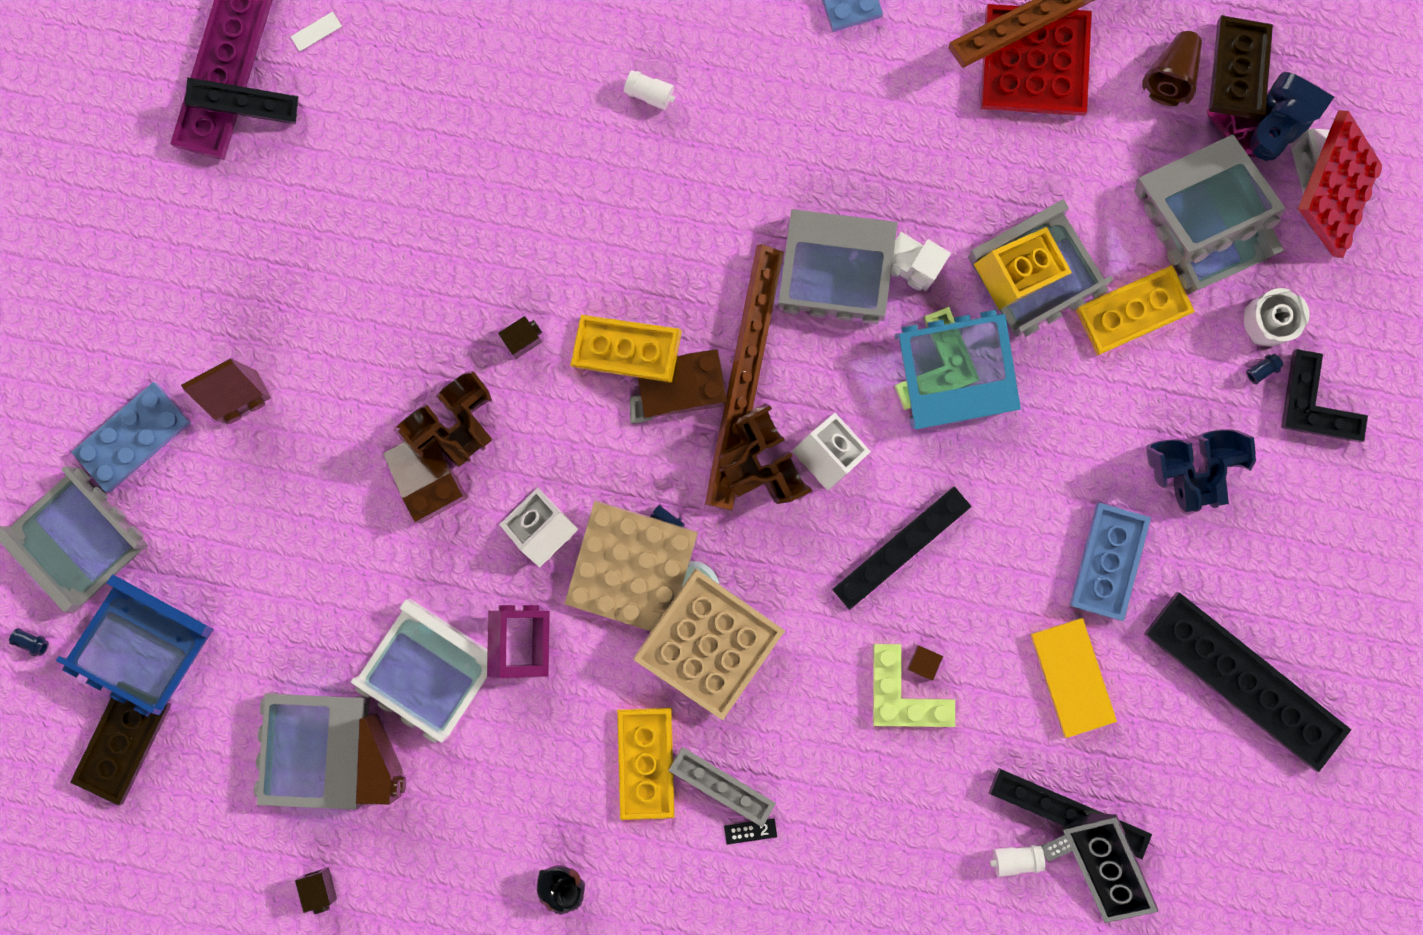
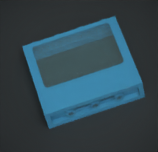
M996 310L980 312L981 318L970 319V315L954 317V323L944 324V320L927 322L928 328L918 329L917 325L901 327V333L895 334V339H899L910 399L912 417H909L911 428L916 430L1021 410L1005 314H997Z

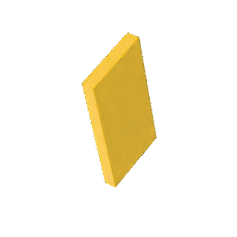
M1173 265L1091 300L1076 309L1097 356L1195 312Z
M581 315L570 366L578 369L672 383L682 330L680 328Z
M1083 618L1031 633L1030 637L1063 737L1069 738L1117 722Z
M672 708L617 709L620 820L675 818L674 775L668 771L673 763Z

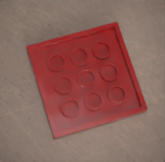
M987 4L985 24L1020 6ZM1075 10L984 57L980 109L1085 116L1088 107L1092 11Z
M1338 110L1297 208L1331 255L1337 258H1344L1347 249L1351 247L1355 228L1362 221V211L1366 202L1371 199L1373 184L1382 171V163L1351 113L1344 110Z

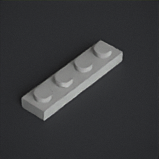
M681 747L668 770L761 827L764 826L776 804L684 747Z

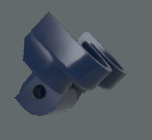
M1282 72L1267 93V116L1259 123L1250 137V148L1253 154L1265 162L1275 160L1288 144L1293 143L1310 128L1315 120L1320 119L1334 99V96L1296 74Z
M1233 429L1214 430L1200 434L1198 436L1200 454L1206 458L1205 471L1195 472L1192 464L1194 461L1192 443L1178 439L1148 444L1146 446L1148 464L1154 469V478L1159 486L1165 488L1168 485L1167 479L1174 477L1175 496L1179 506L1184 511L1198 512L1204 505L1218 508L1221 505L1229 504L1226 481L1227 467H1241L1251 471L1256 462L1253 436Z

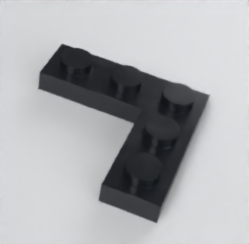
M1300 349L1293 350L1281 428L1359 443L1364 442L1368 415L1316 406L1323 354Z

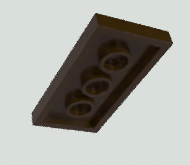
M1220 16L1217 21L1209 104L1210 112L1260 121L1264 118L1266 114L1273 24Z
M122 681L117 685L150 704H155L158 700V697ZM111 697L70 783L114 804H124L169 711L170 703H167L160 715L150 713L147 717L133 709L136 704L128 700L124 704Z

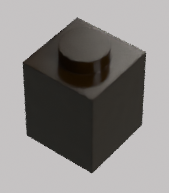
M523 316L498 334L514 358L517 359L542 343L538 335L543 332L535 320L529 322L526 316Z
M329 867L304 874L295 880L303 913L312 910L313 914L325 912L330 909L329 905L337 900Z

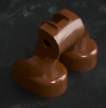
M467 371L461 374L436 395L443 406L453 413L457 423L447 429L443 426L430 407L423 405L394 428L395 433L409 446L415 455L423 458V453L436 442L447 457L457 467H460L466 461L469 463L471 461L469 457L477 450L481 449L484 451L485 446L493 440L472 414L482 405L492 402L489 390L474 371Z
M765 403L751 410L735 423L743 442L724 451L717 457L721 464L719 470L725 472L730 482L728 488H733L737 497L764 484L776 504L792 502L812 492V489L801 479L792 462L791 457L793 455L789 451L773 459L770 464L761 466L757 455L764 449L771 448L785 441L784 437L777 431L768 411L772 410L771 406Z

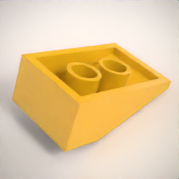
M1047 227L995 249L974 263L998 310L1004 309L1072 273Z

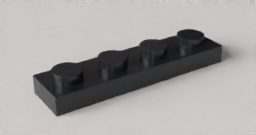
M187 77L185 106L296 125L299 96Z

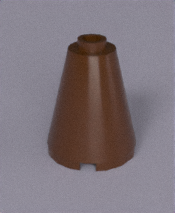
M1193 31L1178 33L1147 71L1142 80V88L1144 91L1147 88L1150 92L1149 97L1162 105L1176 107L1179 103L1185 101L1186 105L1194 98L1202 48L1200 36Z

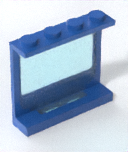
M112 574L106 583L113 587L68 657L58 656L56 661L64 665L62 668L64 672L76 678L79 674L88 678L86 684L101 691L105 687L112 691L109 696L124 704L126 700L136 704L133 708L135 711L147 717L150 713L160 715L214 629Z

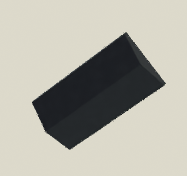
M1089 814L1063 827L1065 836L1105 923L1158 912L1157 904L1117 814Z

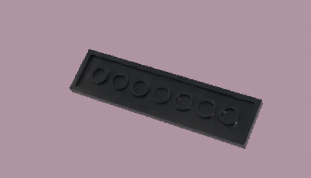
M1180 592L1174 594L1144 633L1146 637L1316 772L1321 771L1352 730Z

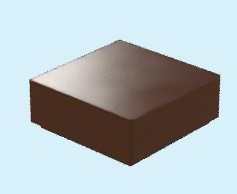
M917 645L907 670L933 681L943 656Z

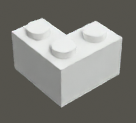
M900 232L895 240L891 275L895 277L900 275L908 280L907 284L918 291H921V289L927 291L951 253L929 239L922 245L903 232Z

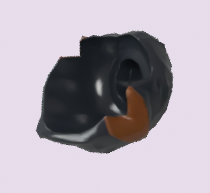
M562 865L540 870L537 880L539 902L550 912L552 911L559 915L578 910L584 900L585 883L580 878L578 872L573 868L570 869Z

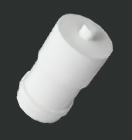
M631 70L624 86V93L628 94V96L646 101L647 104L662 110H666L669 102L673 103L675 100V96H672L674 85L657 78H650L639 71Z
M1035 845L1022 848L994 849L993 860H990V866L995 868L997 877L1015 876L1020 873L1029 872L1039 873L1040 871H1045L1044 852L1041 846Z

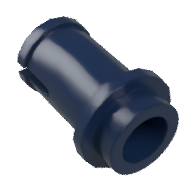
M1267 354L1263 361L1246 370V375L1253 384L1257 385L1272 373H1279L1281 371L1283 362L1277 354Z
M660 504L652 512L654 514L650 516L651 518L677 526H685L681 517L676 518Z
M19 628L15 629L9 638V644L29 651L31 656H42L49 645L44 636L40 635L37 637Z

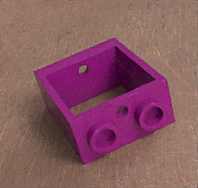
M499 605V610L488 611L487 677H549L550 611L539 610V605H523V610H515V605ZM507 618H533L532 664L506 665Z

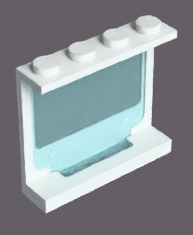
M406 599L400 607L402 610L401 614L358 677H354L351 683L357 686L355 690L366 698L372 696L378 700L379 703L377 705L389 713L394 711L402 716L400 720L411 728L417 726L423 730V736L434 743H437V741L442 743L447 740L487 679V649L412 599Z

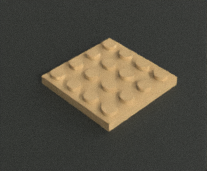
M594 501L564 604L652 631L683 587L699 532L600 501Z
M695 568L639 648L633 660L723 720L785 630Z

